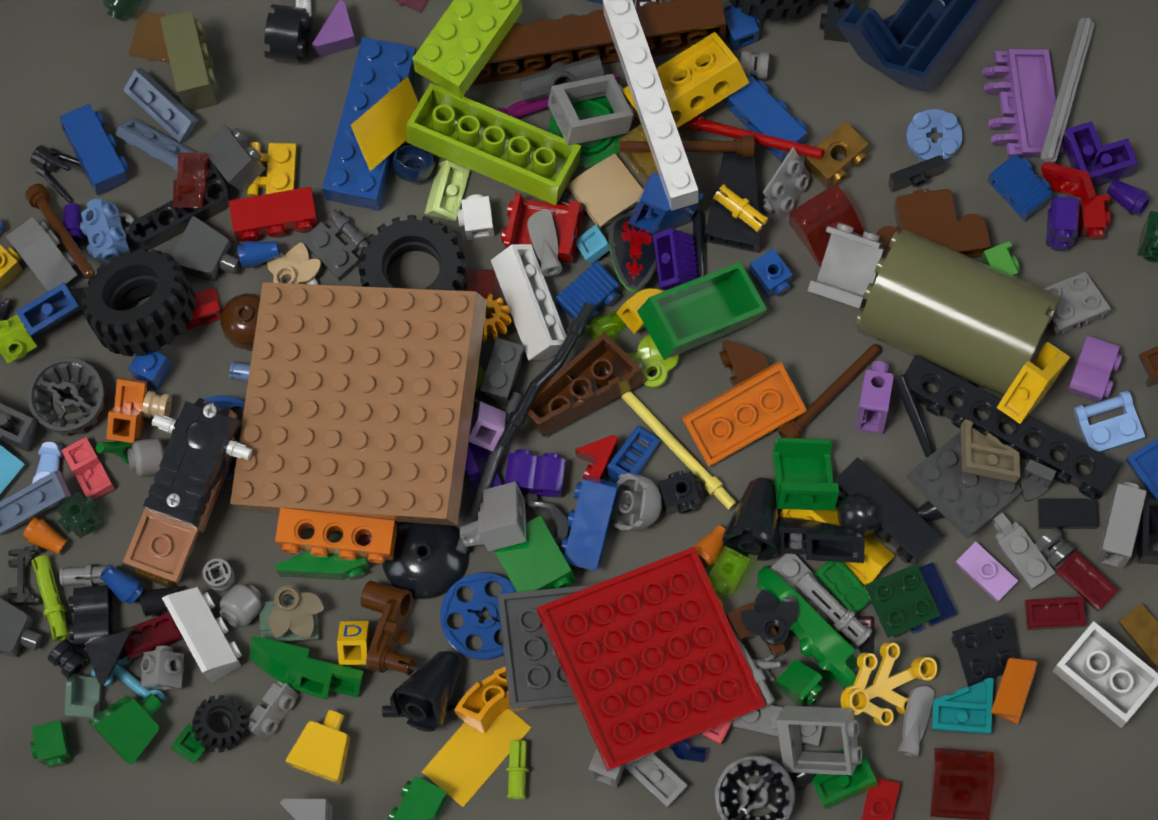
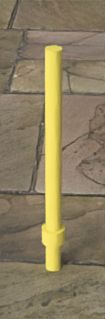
M631 391L620 396L704 484L703 488L711 496L714 495L728 510H731L737 504L723 488L724 484L716 476L712 477Z

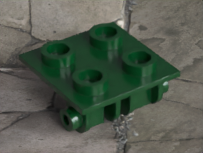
M917 564L864 585L887 638L892 636L897 638L905 634L904 631L941 616Z

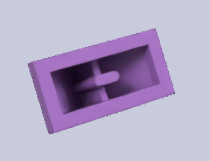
M342 0L338 1L312 43L315 55L319 57L357 47L345 2Z

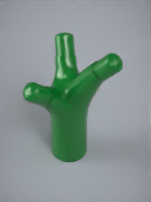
M120 441L98 442L96 450L98 453L115 454L121 457L125 463H128L125 449L131 447L133 443Z

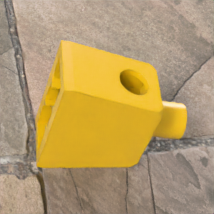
M328 710L323 725L309 721L285 762L293 768L341 785L350 745L349 735L339 731L345 716Z

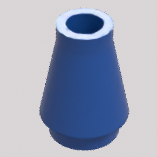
M244 241V244L238 245V255L242 267L248 266L253 268L281 256L278 241Z
M108 565L99 577L122 603L127 602L129 605L140 596L144 588L140 584L139 579L114 568L112 565Z

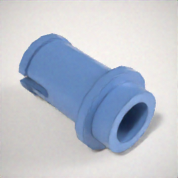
M233 361L230 366V371H233V373H229L230 379L248 381L250 365Z

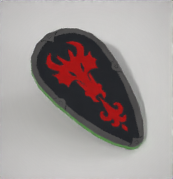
M626 213L618 216L611 223L609 229V248L614 270L620 282L628 291L637 292L651 279L657 266L653 241L654 234L629 224L633 213Z

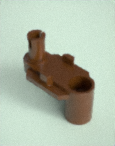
M370 580L362 590L361 606L362 608L380 612L382 615L368 650L366 666L368 669L380 673L391 669L410 676L414 670L410 669L409 666L415 667L416 659L394 652L398 643L405 645L410 637V631L403 628L412 605V593Z

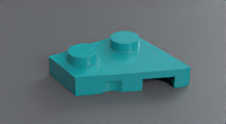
M993 678L984 679L981 683L971 687H964L957 690L956 693L934 699L931 731L990 736L992 727Z

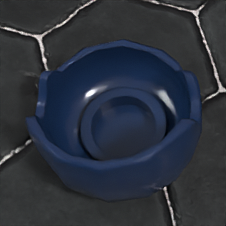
M414 145L402 146L395 151L393 156L395 173L400 179L410 183H420L426 180L431 175L435 165L433 153H427V151Z

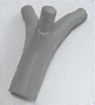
M772 654L762 659H752L757 669H761L766 678L773 682L775 678L768 669L778 668L781 666V663L770 662L774 659Z

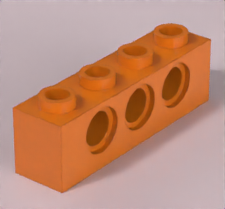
M280 508L275 542L279 548H282L283 552L289 554H298L299 550L310 551L311 555L317 557L337 554L339 558L344 560H356V557L368 558L367 561L383 564L385 560L393 561L397 525L395 520ZM312 528L315 530L314 535L310 539L300 538L304 529ZM333 532H342L343 538L339 542L332 543L329 541V536ZM365 534L372 536V540L368 545L360 546L357 544L360 536Z

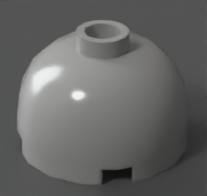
M632 473L621 474L618 476L620 479L616 483L620 484L612 515L615 523L612 524L623 531L644 530L655 523L660 515L662 508L660 490L651 479Z

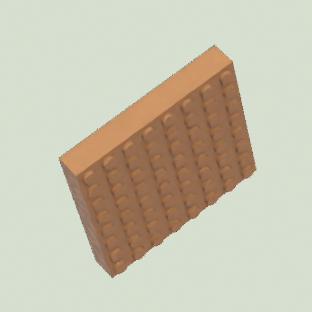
M263 282L239 440L240 444L252 449V454L249 460L237 458L230 504L243 511L279 513L280 508L395 520L397 522L458 526L487 300L474 291Z

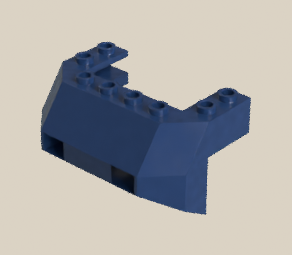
M905 0L887 25L875 9L867 8L862 14L857 5L852 3L836 25L862 61L900 85L925 92L943 81L1001 0Z

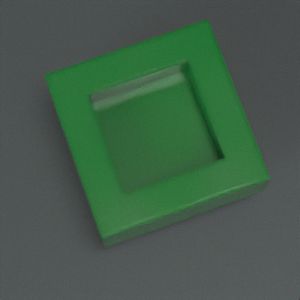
M188 723L172 744L171 750L195 765L209 746L206 745L203 748L200 746L201 740L196 742L194 738L195 733H192V725Z

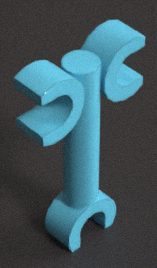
M127 656L118 660L109 680L104 684L106 688L110 687L114 682L115 675L143 700L150 693L163 701L166 700L165 695L161 691L141 687V682L122 667L130 664L132 659L128 660ZM94 669L92 670V673H91L92 676H96V675H95V672H94Z

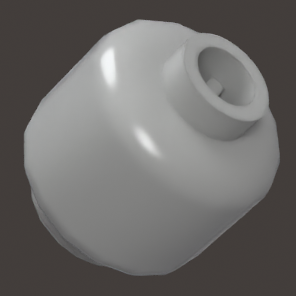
M159 438L136 440L132 444V448H129L127 451L130 470L135 471L141 477L156 475V472L160 469L159 465L167 446H163Z
M234 585L220 601V615L233 627L247 626L263 608L260 600L261 593L252 585Z

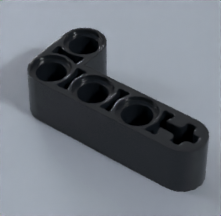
M198 157L190 165V172L197 185L196 188L137 218L130 224L129 236L138 249L145 248L151 250L183 233L192 216L204 222L229 207V201H231L230 193L216 166L209 158ZM204 169L210 170L207 176H198L200 171ZM215 192H223L219 199H211L212 194ZM190 205L199 206L194 212H186ZM166 218H174L170 225H162L163 220ZM154 225H156V227H157V229H158V231H156V232H155L154 228L152 227V226H154ZM145 232L146 236L142 238L140 234Z

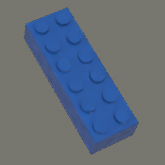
M362 37L322 187L326 200L380 211L395 150L370 171L351 124L407 76L412 85L415 75L412 58L416 54V47Z

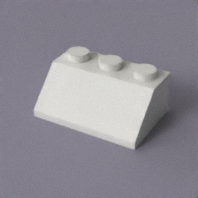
M195 587L169 594L162 598L199 668L211 683L242 666L238 660L242 654L235 641L228 642L225 633L229 632L221 616L217 619L215 618L211 609L216 606L208 592L202 594L199 588Z

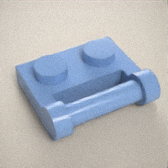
M1128 390L1120 392L1117 397L1083 407V405L1073 407L1074 416L1085 445L1099 453L1145 439L1144 431ZM1120 407L1124 410L1125 414L1089 425L1088 417Z

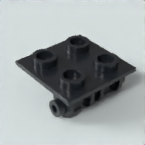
M1008 614L952 631L951 641L954 648H957L967 686L982 682L987 678L1003 675L1009 658L1020 659Z

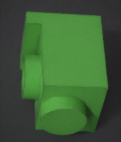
M1010 241L983 252L982 263L1014 277H1017L1018 271H1020L1016 257L1014 255L1010 256L1012 248Z

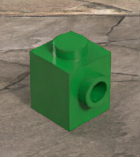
M58 720L32 727L34 741L30 742V748L34 759H38L40 763L47 765L48 768L62 766L65 764L64 760L72 759L67 728L62 721Z

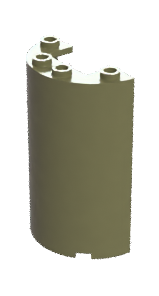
M906 229L902 230L901 233L895 232L889 244L891 249L887 257H881L874 272L878 274L875 283H869L863 295V299L867 300L864 310H860L854 324L859 327L858 332L911 356L917 355L945 371L1004 396L1027 361L1031 362L1061 297Z

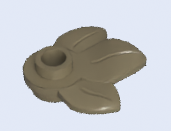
M291 585L279 588L274 595L275 607L269 614L271 632L276 638H279L290 629L300 637L310 638L314 630L312 615L324 610L319 597L310 592L301 593L298 588ZM287 595L294 597L291 605L284 604V598Z

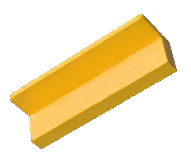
M836 507L835 511L783 509L779 514L780 517L813 520L840 526ZM867 535L865 536L864 563H843L860 582L866 585L875 581L883 568L893 560L895 555L874 537Z

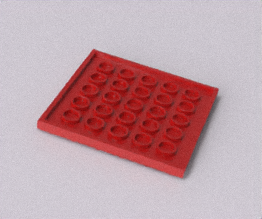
M695 547L541 605L536 609L607 772L766 706Z

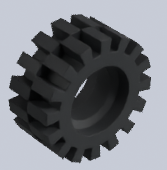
M215 695L210 696L208 701L206 699L203 700L201 705L197 707L192 721V733H195L194 738L196 742L201 740V747L205 748L208 745L210 746L209 751L214 752L215 748H219V752H224L226 747L228 750H231L235 744L237 745L240 742L247 725V719H245L246 712L245 710H240L242 705L239 702L236 705L233 704L234 698L229 697L228 701L224 700L225 695H219L218 699H215ZM216 714L225 716L230 722L229 730L223 733L213 731L208 724L209 718Z

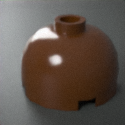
M244 293L233 297L226 303L221 314V327L225 338L232 346L253 351L261 296Z

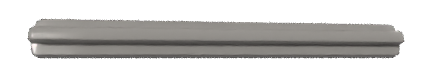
M1081 18L1078 21L1040 156L1044 163H1055L1058 157L1094 28V22L1090 18Z

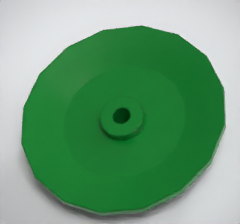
M604 96L571 103L579 120L614 113L608 99ZM552 114L548 132L564 138ZM627 133L578 143V145H581L578 167L588 169L614 154L618 155L619 142L625 141Z

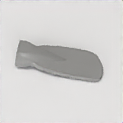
M541 210L528 219L527 225L534 251L541 262L542 275L548 277L559 274L562 271V265L558 260V240L552 214L549 210Z
M928 686L913 688L908 697L903 721V738L897 748L898 753L908 757H918L919 742L923 737L930 716L935 694L934 690Z

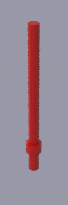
M700 115L682 125L686 126L687 130L695 132L702 130L735 139L741 138L742 135H753L755 144L790 152L793 147L799 155L819 160L823 159L825 150L822 148L704 120L703 116Z

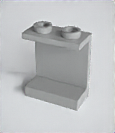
M838 223L837 227L827 226L826 232L831 233L818 278L817 280L810 281L807 291L857 308H864L867 300L863 299V295L868 284L875 283L877 273L874 271L879 259L884 255L887 243L879 241L880 236L864 231L863 235L853 233L854 227Z

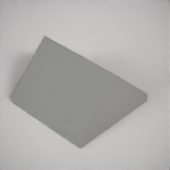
M283 799L280 802L295 820H332L333 807L326 799Z

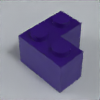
M1092 121L1065 130L1062 144L1071 168L1087 171L1093 187L1134 174L1138 162L1129 138L1102 146Z

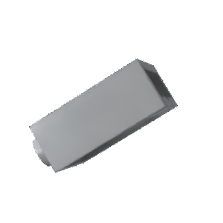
M613 74L551 86L548 106L568 146L629 133L631 122L634 120V110L627 103L622 92L623 88L621 84L617 83ZM602 96L607 97L614 113L579 120L571 104Z
M784 706L776 720L783 767L788 772L852 775L856 766L862 761V748L857 744L859 724L857 720H854L853 708ZM799 725L841 727L844 753L803 752Z

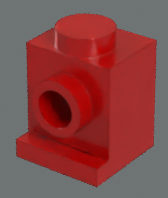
M1094 195L1090 200L1080 198V237H1088L1090 240H1099L1105 237V229L1110 226V211L1106 210L1110 201V195Z

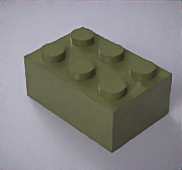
M192 10L160 17L176 91L183 107L191 112L218 105L216 95L220 94L217 79L214 76V64L208 51V39L201 19H195Z

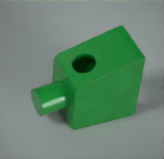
M152 693L139 704L134 698L127 695L91 718L88 722L126 763L132 765L159 731L160 727L151 716L163 705Z

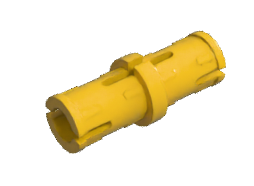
M723 184L719 188L720 192L717 191L713 199L729 209L734 218L737 219L739 217L758 233L762 229L761 226L766 224L768 217H765L749 205V200L740 198Z

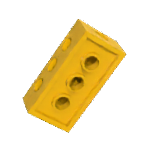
M716 32L656 68L677 128L749 83L739 60ZM627 86L622 92L628 104L633 107L634 115L640 121L629 86Z

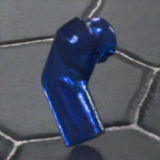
M687 740L670 746L678 759L704 763L706 748L690 746Z

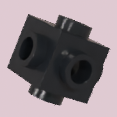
M677 471L669 474L668 479L658 481V488L662 496L666 515L675 512L687 514L694 511L696 506H699V496H703V490L699 479H693L692 472Z

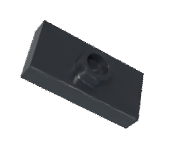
M942 155L891 173L888 182L891 192L893 193L909 186H922L928 182V179L943 174L945 162Z

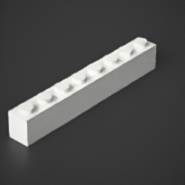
M603 0L604 16L671 211L698 203V188L632 0Z

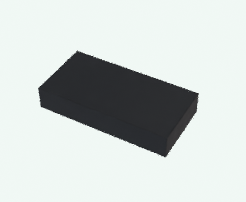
M1038 499L1037 501L1038 529H1053L1055 527L1059 529H1096L1098 527L1096 499Z

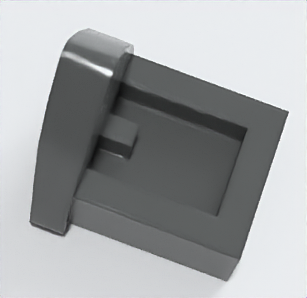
M1030 459L1020 472V487L1023 489L1022 496L1024 501H1032L1046 493L1054 483L1053 478L1056 471Z

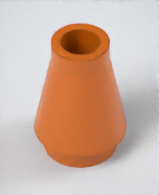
M34 517L23 533V537L28 539L27 543L50 550L58 555L62 552L68 541L43 518L39 520Z
M717 525L714 530L693 545L704 568L715 565L722 552L724 542L722 541V536L725 528Z

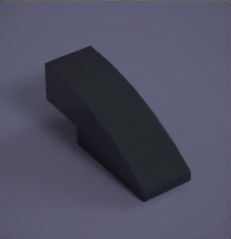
M781 517L778 527V553L806 555V560L864 563L865 534L829 523Z

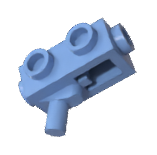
M103 199L90 200L87 203V209L81 212L83 222L80 223V228L88 237L90 243L86 249L92 258L109 263V259L114 256L118 258L124 255L123 252L130 251L131 249L128 248L126 234L122 228L119 210L116 205Z

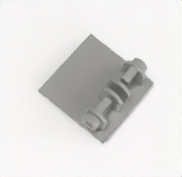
M792 147L763 191L766 198L763 200L764 205L762 208L768 213H772L774 210L780 221H783L786 215L792 211L796 200L801 192L807 188L811 179L795 148Z
M1086 271L1043 288L1061 297L1051 319L1053 321L1051 327L1055 334L1060 333L1063 335L1065 332L1073 329V325L1078 329L1081 327L1080 322L1088 325V322L1104 318V315L1111 310Z

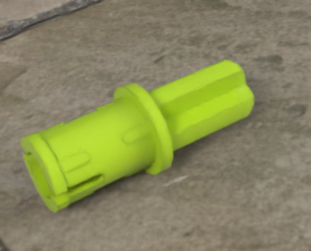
M513 740L510 742L509 768H506V772H509L508 799H526V773H529V769L526 768L527 742L523 740Z

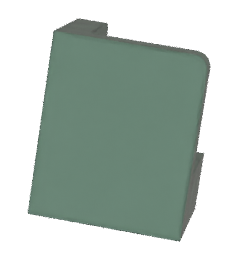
M73 674L66 681L65 715L93 718L100 711L101 684L98 683L96 676Z

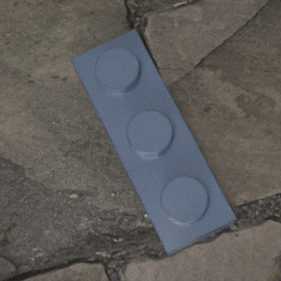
M142 68L133 71L123 91L179 143L186 141L198 120Z
M133 117L118 126L116 136L125 140L127 144L147 152L152 158L167 163L176 171L187 173L190 171L192 161L202 156Z
M54 471L0 501V535L6 534L71 497L60 471Z

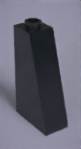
M724 152L714 195L717 191L720 192L719 188L724 184L740 198L749 200V205L759 211L755 156L742 158L741 155H736V152ZM712 199L704 242L759 253L760 231L757 233L755 229L739 217L737 219L734 218L729 209L717 200Z

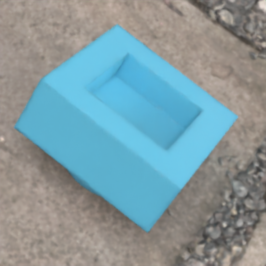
M594 225L577 238L576 245L590 265L610 250L609 241L597 225Z

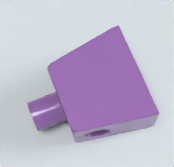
M875 361L872 363L871 370H865L855 430L883 435L894 378L893 374L888 373L889 365L885 362Z

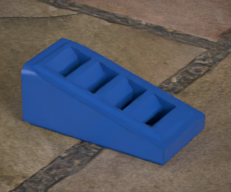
M637 425L608 464L606 477L617 483L620 479L618 476L621 474L632 473L640 475L661 443V439ZM636 439L649 445V447L646 449L645 447L636 443ZM630 448L641 454L642 457H639L638 455L629 451ZM625 458L629 460L630 462L634 463L635 466L633 467L632 465L623 461V459Z

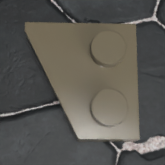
M965 419L961 424L962 472L1016 483L1020 478L1019 452L1008 445L1002 444L998 438L990 433L984 436L972 428L973 422Z

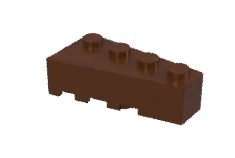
M603 332L539 390L524 418L544 438L645 383L646 380L642 368Z

